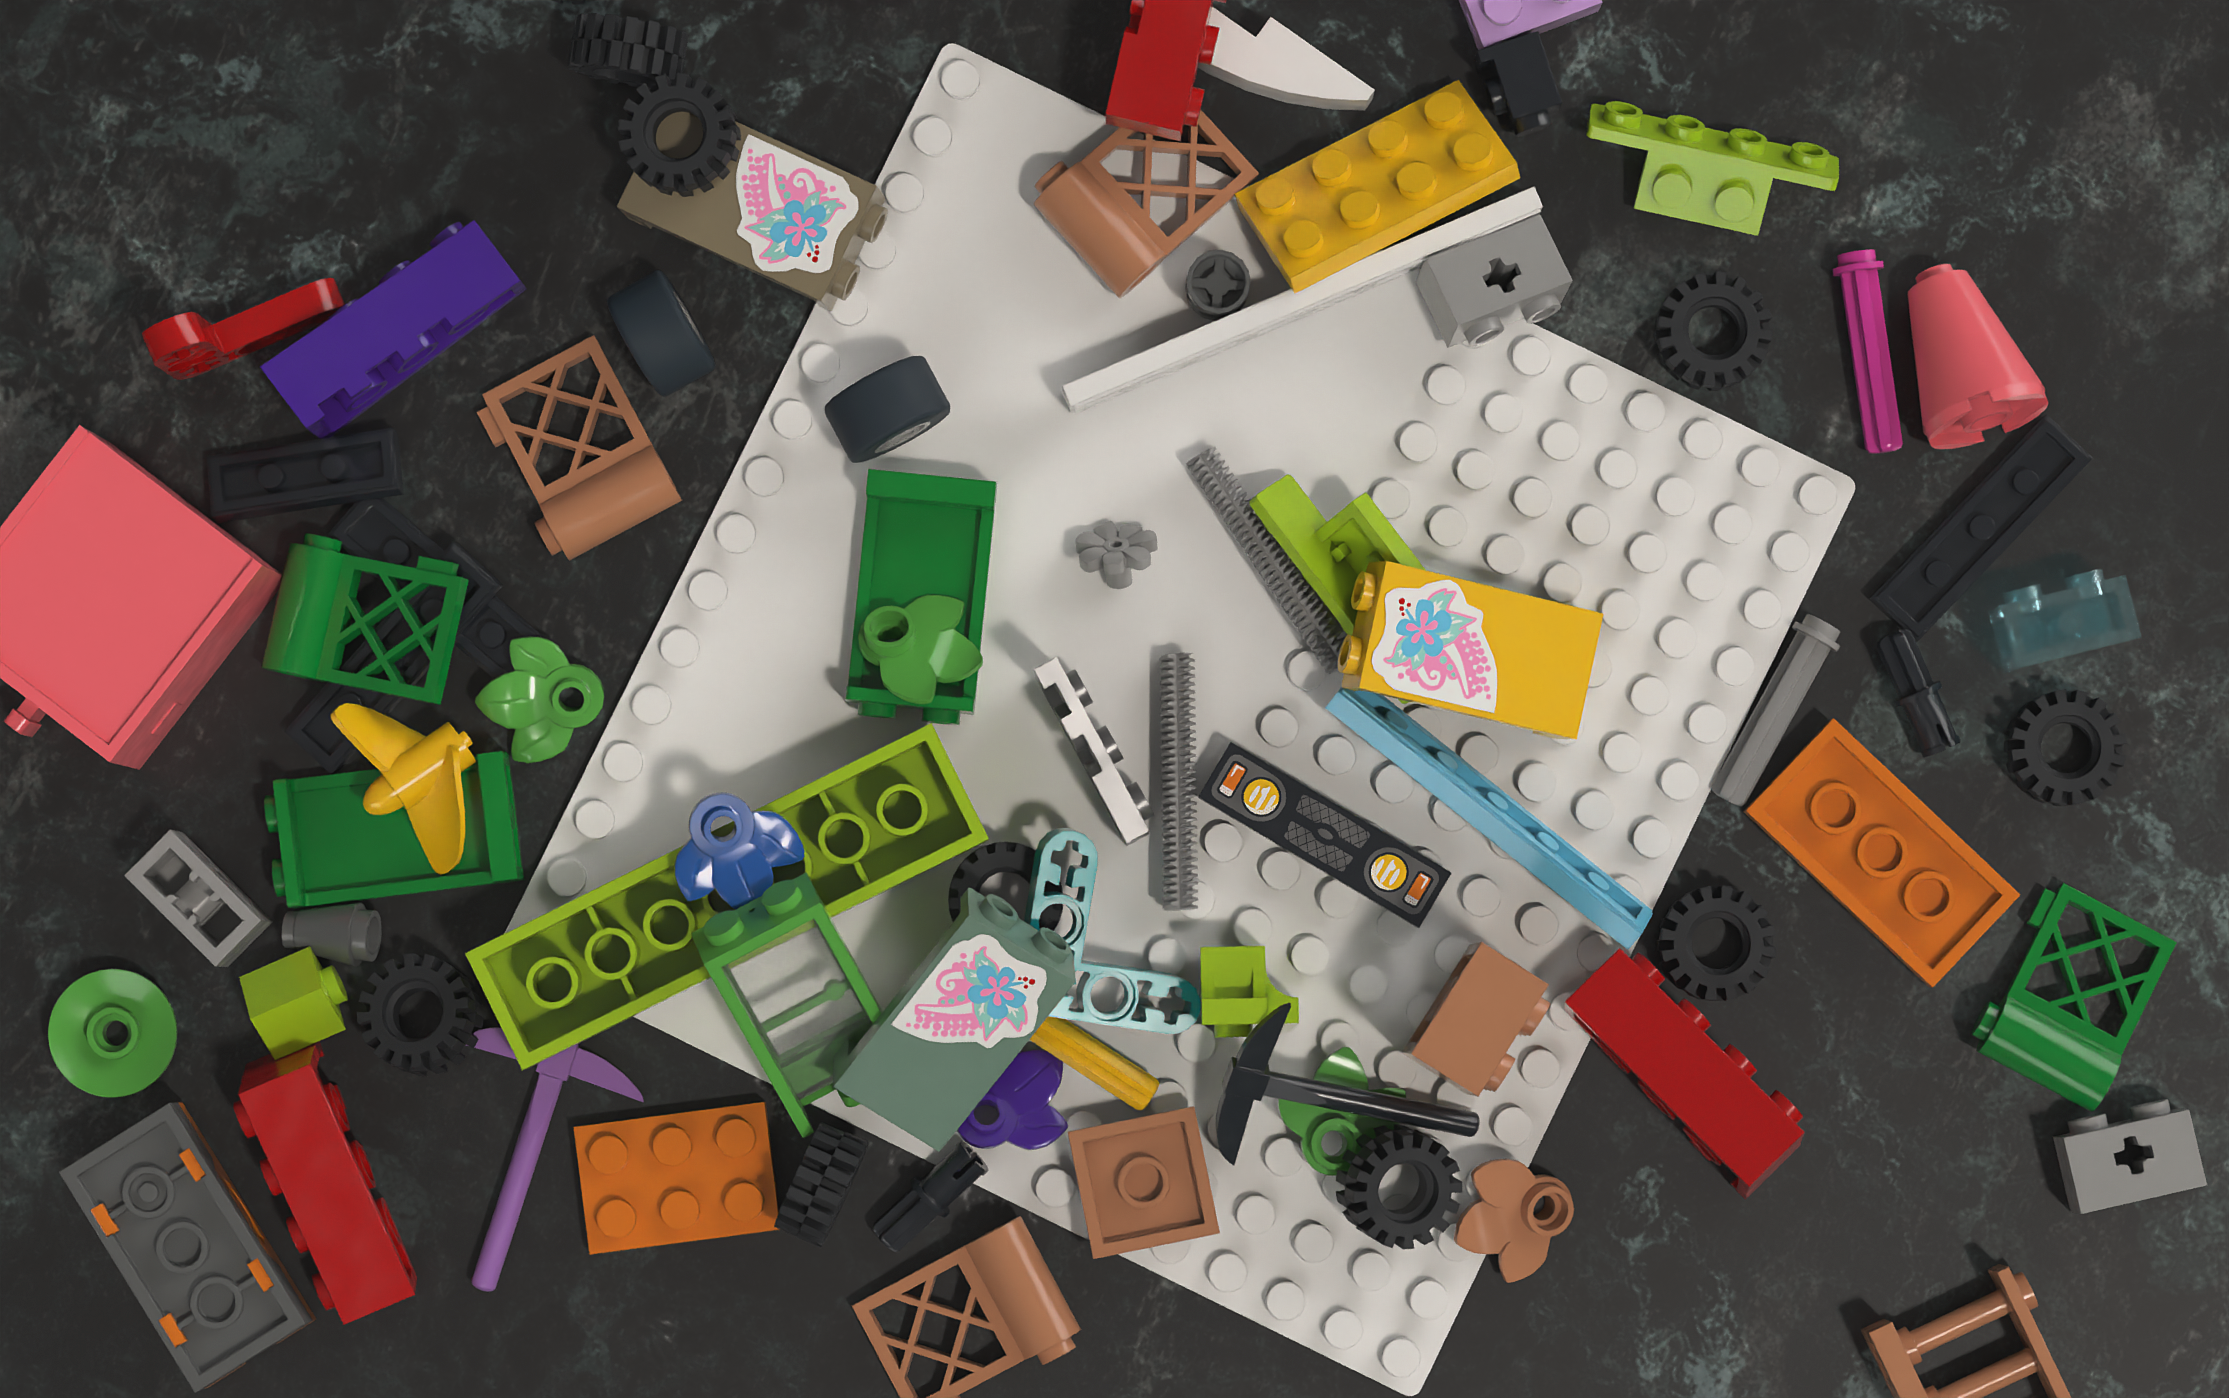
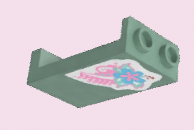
M968 888L960 898L961 911L959 916L857 1044L848 1038L833 1056L834 1088L938 1152L941 1151L1076 982L1074 955L1069 944L1059 934L1048 928L1037 930L1021 920L1015 909L1002 898L993 894H988L985 897L972 888Z

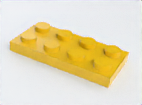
M1457 80L1235 193L1239 210L1295 294L1520 179L1516 160L1463 85Z

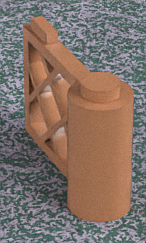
M1202 110L1200 111L1197 126H1189L1188 143L1153 141V135L1144 133V140L1129 139L1137 131L1119 127L1080 162L1068 168L1063 161H1060L1045 173L1034 186L1041 194L1034 202V206L1119 299L1139 285L1167 256L1233 200L1235 193L1245 189L1259 175V172ZM1198 133L1209 145L1197 144ZM1116 150L1143 152L1142 184L1117 182L1101 163ZM1152 152L1187 155L1186 187L1151 184ZM1197 156L1221 157L1237 174V177L1223 189L1197 188ZM1129 194L1141 195V207ZM1150 196L1186 198L1185 222L1168 237L1150 218ZM1195 199L1209 200L1195 213Z
M594 335L482 394L487 407L478 411L477 414L494 446L498 447L507 442L544 515L543 518L534 523L552 556L563 550L570 561L682 501L669 473ZM592 357L601 374L593 399L561 391L568 368ZM553 377L550 388L539 385ZM607 389L610 391L617 407L603 403ZM525 391L547 397L536 430L512 423L502 404ZM557 400L589 409L579 442L547 433ZM599 413L624 419L634 437L633 440L612 451L589 445ZM519 435L533 439L529 453H527ZM543 443L575 451L569 473L545 486L535 468ZM586 455L597 458L582 466Z
M1021 1216L993 1229L961 1248L852 1305L900 1398H919L907 1376L914 1353L948 1364L941 1389L925 1398H961V1393L1035 1355L1038 1356L1041 1364L1044 1365L1076 1348L1071 1336L1081 1330ZM957 1264L971 1287L964 1311L930 1301L937 1275ZM925 1282L921 1297L905 1293ZM891 1299L917 1306L918 1309L909 1340L884 1333L872 1309ZM977 1300L987 1318L973 1314ZM927 1310L961 1320L951 1354L917 1344ZM969 1324L994 1331L1006 1355L987 1365L961 1358L960 1355ZM892 1346L905 1350L902 1363H900ZM957 1367L972 1371V1373L952 1383Z

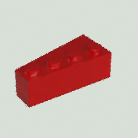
M1132 0L1129 12L1131 18L1129 26H1126L1106 109V124L1176 141H1181L1184 125L1197 126L1205 89L1193 86L1199 63L1211 65L1220 27L1208 25L1213 2L1226 3L1227 0Z
M1619 948L1564 1002L1565 1011L1623 1072L1629 1074L1632 1071L1640 1079L1637 1083L1638 1086L1663 1114H1666L1672 1120L1678 1117L1686 1125L1683 1131L1691 1139L1690 1143L1708 1161L1712 1160L1718 1166L1724 1163L1736 1175L1730 1184L1746 1200L1800 1146L1805 1132L1797 1123L1803 1118V1115L1781 1092L1775 1090L1768 1096L1751 1079L1757 1070L1736 1047L1729 1044L1722 1050L1705 1033L1711 1024L1691 1002L1683 998L1676 1004L1659 987L1665 981V978L1647 958L1638 952L1631 959Z
M320 1041L277 1060H274L273 1056L268 1054L247 1063L238 1092L240 1100L234 1102L233 1107L246 1137L251 1138L257 1135L267 1158L260 1160V1167L270 1191L274 1196L283 1193L293 1215L286 1218V1223L296 1248L300 1253L309 1250L319 1270L318 1273L312 1275V1279L322 1305L326 1310L335 1307L343 1325L415 1295L417 1276L385 1199L380 1197L374 1200L370 1189L376 1187V1182L363 1145H360L357 1140L348 1143L344 1132L350 1130L349 1120L345 1112L347 1106L338 1085L333 1086L331 1083L324 1085L317 1066L319 1058L325 1056Z

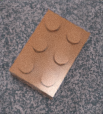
M1483 942L1470 944L1402 1053L1468 1095L1479 1097L1483 1089L1495 1092L1516 1060L1506 1053L1517 1035L1531 1036L1546 1014L1551 1003L1542 998V995L1549 984Z

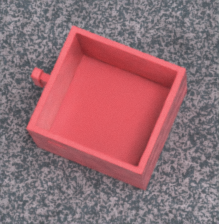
M79 425L0 527V678L25 697V700L18 709L13 708L4 719V722L19 734L33 737L42 726L40 723L41 719L47 714L110 763L140 770L278 592L282 574L112 443Z

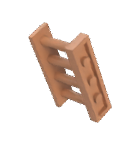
M1998 1264L1987 1269L1996 1286V1291L1912 1331H1908L1906 1327L1896 1330L1893 1323L1886 1319L1860 1329L1892 1397L1983 1398L2037 1372L2048 1398H2071L2030 1310L2038 1307V1302L2025 1275L2022 1272L2013 1275L2008 1266ZM2009 1314L2025 1349L1941 1389L1936 1390L1933 1385L1925 1389L1923 1388L1913 1367L1922 1362V1354Z

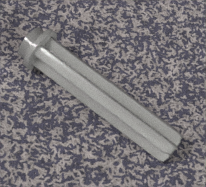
M1806 614L1802 623L1795 622L1792 626L1797 631L1795 637L1712 785V791L1718 797L1733 805L1742 806L1746 803L1830 650L1837 652L1840 647L1835 642L1840 631L1813 615Z

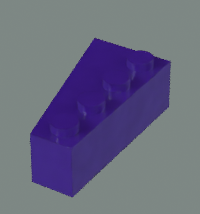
M475 220L465 227L460 222H456L444 229L430 242L429 245L432 248L430 251L412 263L406 260L395 266L380 279V285L361 298L354 299L342 306L326 322L260 366L306 429L320 439L332 437L527 289Z

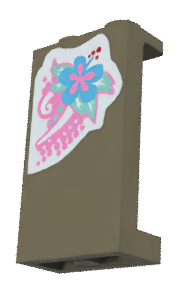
M673 113L667 116L658 127L656 133L657 146L660 152L667 157H687L700 146L703 138V127L700 119L691 113ZM736 121L735 123L741 132V140H736L735 147L740 151L737 161L730 160L726 166L730 171L727 177L722 180L717 176L711 181L714 188L705 193L701 188L693 190L694 196L682 197L678 192H672V196L661 193L654 186L650 187L633 172L617 205V208L628 219L649 229H652V226L808 297L814 300L820 307L832 311L838 298L845 301L851 294L860 273V266L855 264L861 249L865 241L873 243L877 239L888 214V209L883 207L885 196L876 185Z

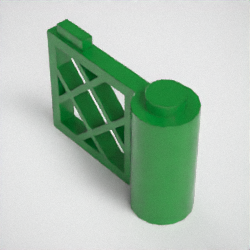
M307 533L304 535L302 544L289 543L261 668L304 679L329 682L441 705L469 581L463 577L456 576L459 565L453 562L419 556L417 567L412 568L340 553L341 541ZM362 572L380 575L391 594L390 598L366 615L356 599ZM396 579L410 581L411 583L401 589ZM429 585L446 588L441 614L423 626L408 600ZM399 607L413 634L387 652L373 625ZM353 616L356 622L350 625L351 618ZM363 633L378 659L357 674L340 671L345 645ZM436 634L435 642L433 643L430 637ZM419 645L422 646L430 660L424 688L406 684L394 664ZM385 670L390 681L374 677Z
M2062 883L2058 886L2055 893L2046 888L2042 891L2026 923L2036 928L2037 931L2003 999L1998 1005L1991 1001L1986 1003L1973 1026L1971 1035L1980 1039L1976 1050L1980 1054L2093 1112L2103 1100L2117 1074L2123 1051L2177 942ZM2067 904L2089 915L2097 940L2066 949L2057 923ZM2104 923L2120 931V933L2108 936ZM2133 938L2155 950L2144 973L2123 979L2111 944ZM2049 939H2051L2055 953L2041 957ZM2100 947L2112 983L2081 992L2069 957ZM2058 960L2070 996L2048 1002L2025 990L2037 966ZM2139 983L2130 1001L2126 986ZM2115 991L2123 1017L2114 1036L2091 1024L2084 999ZM2072 1003L2076 1016L2059 1007Z

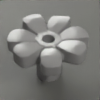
M1112 521L1096 526L1093 529L1094 533L1083 532L1076 538V551L1080 554V567L1088 573L1103 569V572L1106 574L1107 585L1113 589H1123L1132 584L1131 568L1144 570L1151 565L1150 553L1158 549L1157 536L1154 531H1143L1140 526L1124 524L1117 532L1116 526Z

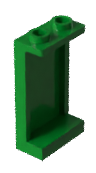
M868 469L865 523L849 679L845 694L847 703L858 704L857 715L896 719L897 708L922 710V722L946 725H960L961 714L974 715L979 670L960 681L951 683L936 681V692L931 703L915 704L907 702L893 695L884 687L880 666L869 662L863 656L859 647L858 635L867 616L877 608L898 606L904 609L919 597L941 595L964 602L963 615L954 630L971 641L979 652L981 651L997 483L995 481ZM890 638L883 642H894L898 639Z
M503 751L477 754V757H474L476 762L461 772L465 807L464 850L460 862L451 871L442 875L433 870L404 807L385 815H372L364 809L363 798L365 792L373 781L381 775L378 769L300 779L284 778L273 780L274 794L265 795L264 806L269 833H279L281 858L272 859L273 884L277 897L286 896L288 908L297 909L524 880L509 754Z

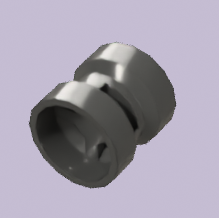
M1214 250L1197 257L1189 268L1185 286L1187 301L1193 311L1201 317L1213 321L1240 311L1246 303L1251 284L1249 270L1243 260L1232 252Z

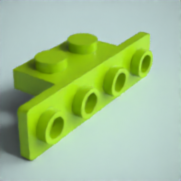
M1611 101L1606 103V105L1591 104L1587 137L1647 150L1635 196L1634 209L1758 236L1773 178L1835 191L1837 187L1839 158L1829 155L1825 148L1813 143L1796 142L1792 146L1769 142L1764 135L1749 129L1737 128L1732 129L1728 133L1705 128L1701 121L1685 115H1671L1668 119L1643 114L1640 108L1620 101Z
M1288 474L1259 492L1249 501L1251 508L1261 519L1267 531L1274 536L1300 570L1306 582L1313 587L1339 621L1347 635L1353 634L1358 611L1353 609L1351 605L1354 584L1360 572H1366L1369 562L1389 561L1426 570L1367 492L1349 503L1328 522L1295 479ZM1398 699L1402 704H1407L1409 702Z

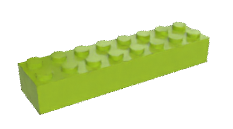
M932 723L754 810L773 811L780 814L794 828L803 844L805 856L803 860L790 865L772 867L773 884L783 880H793L807 872L831 918L989 841ZM734 821L711 833L718 837L727 836L734 828ZM683 846L465 953L522 1070L553 1057L711 978L702 962L691 933L704 927L706 922L716 914L736 909L732 908L722 899L716 888L700 899L686 900L675 877L676 856ZM812 919L727 965L729 968H732L817 925Z

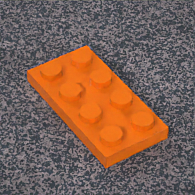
M1834 718L1828 721L1743 811L1929 988H1933L2020 896L2004 878Z

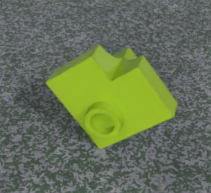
M1265 946L1200 947L1201 1025H1214V1038L1248 1037L1253 1030V1024H1259L1273 1010L1287 1003H1291V1008L1284 1024L1299 1023L1298 997L1287 996L1279 992L1271 984L1267 976Z

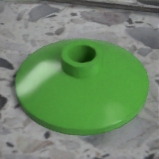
M99 970L73 982L57 1000L49 1020V1047L53 1060L60 1072L77 1088L101 1097L128 1096L149 1087L167 1069L176 1049L177 1021L168 998L151 980L128 970ZM114 1021H121L128 1029L126 1041L118 1046L110 1043L106 1035L108 1026Z

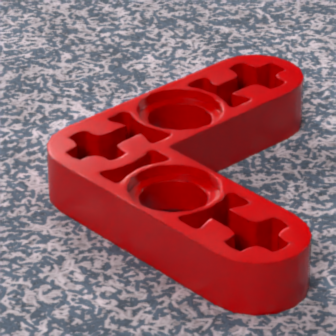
M325 278L299 287L213 325L196 312L179 314L147 328L142 332V337L154 365L174 379L184 380L206 373L327 321L345 303L335 279Z

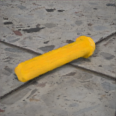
M1048 1016L1030 1038V1041L1136 1110H1143L1147 1107L1158 1090L1159 1082L1155 1077L1066 1019Z

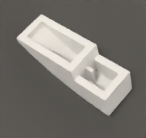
M1212 7L1208 25L1220 27L1212 64L1199 63L1198 68L1245 91L1285 103L1322 109L1364 111L1371 103L1375 92L1373 88L1272 17L1269 18L1255 37Z

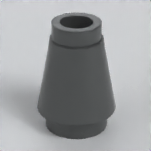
M362 903L287 911L283 919L282 943L285 949L300 951L310 946L315 956L355 967L359 966L362 961H374L380 949L382 935L380 915L376 910H366Z

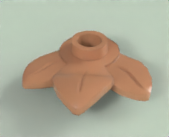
M1505 1158L1482 1163L1471 1172V1179L1480 1199L1471 1202L1460 1215L1455 1228L1454 1241L1463 1249L1473 1253L1499 1254L1498 1263L1503 1279L1507 1283L1515 1282L1533 1274L1541 1267L1547 1257L1550 1238L1563 1232L1570 1224L1574 1213L1571 1193L1567 1186L1559 1179L1545 1174L1534 1176L1523 1163L1517 1160ZM1544 1196V1208L1538 1214L1533 1215L1537 1201Z

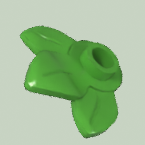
M926 595L917 598L904 609L898 606H883L872 611L859 630V647L863 656L869 662L880 666L884 687L893 695L907 702L915 704L931 703L936 692V681L951 683L963 680L971 676L983 665V657L976 646L954 630L964 612V602L955 598L941 595ZM890 638L898 639L894 642H883Z
M532 636L514 638L510 642V657L514 670L491 680L476 696L475 703L491 721L508 729H516L511 750L514 761L523 763L540 762L564 751L571 739L574 728L583 727L591 723L599 715L604 703V688L599 677L591 669L579 664H570L560 647L551 640ZM568 687L577 688L582 692L584 701L577 707H568L560 699L561 691Z
M1342 1047L1325 1058L1315 1071L1313 1080L1406 1098V1092L1399 1088L1388 1087L1369 1090L1363 1066L1349 1047ZM1278 1099V1108L1284 1124L1301 1137V1151L1304 1159L1314 1170L1325 1175L1336 1176L1337 1169L1348 1172L1351 1164L1344 1161L1342 1157L1347 1149L1355 1154L1362 1149L1355 1140L1363 1133L1374 1139L1376 1137L1374 1128L1385 1125L1394 1130V1124L1400 1125V1123ZM1329 1131L1338 1132L1342 1138V1147L1334 1155L1326 1154L1321 1145L1323 1136Z

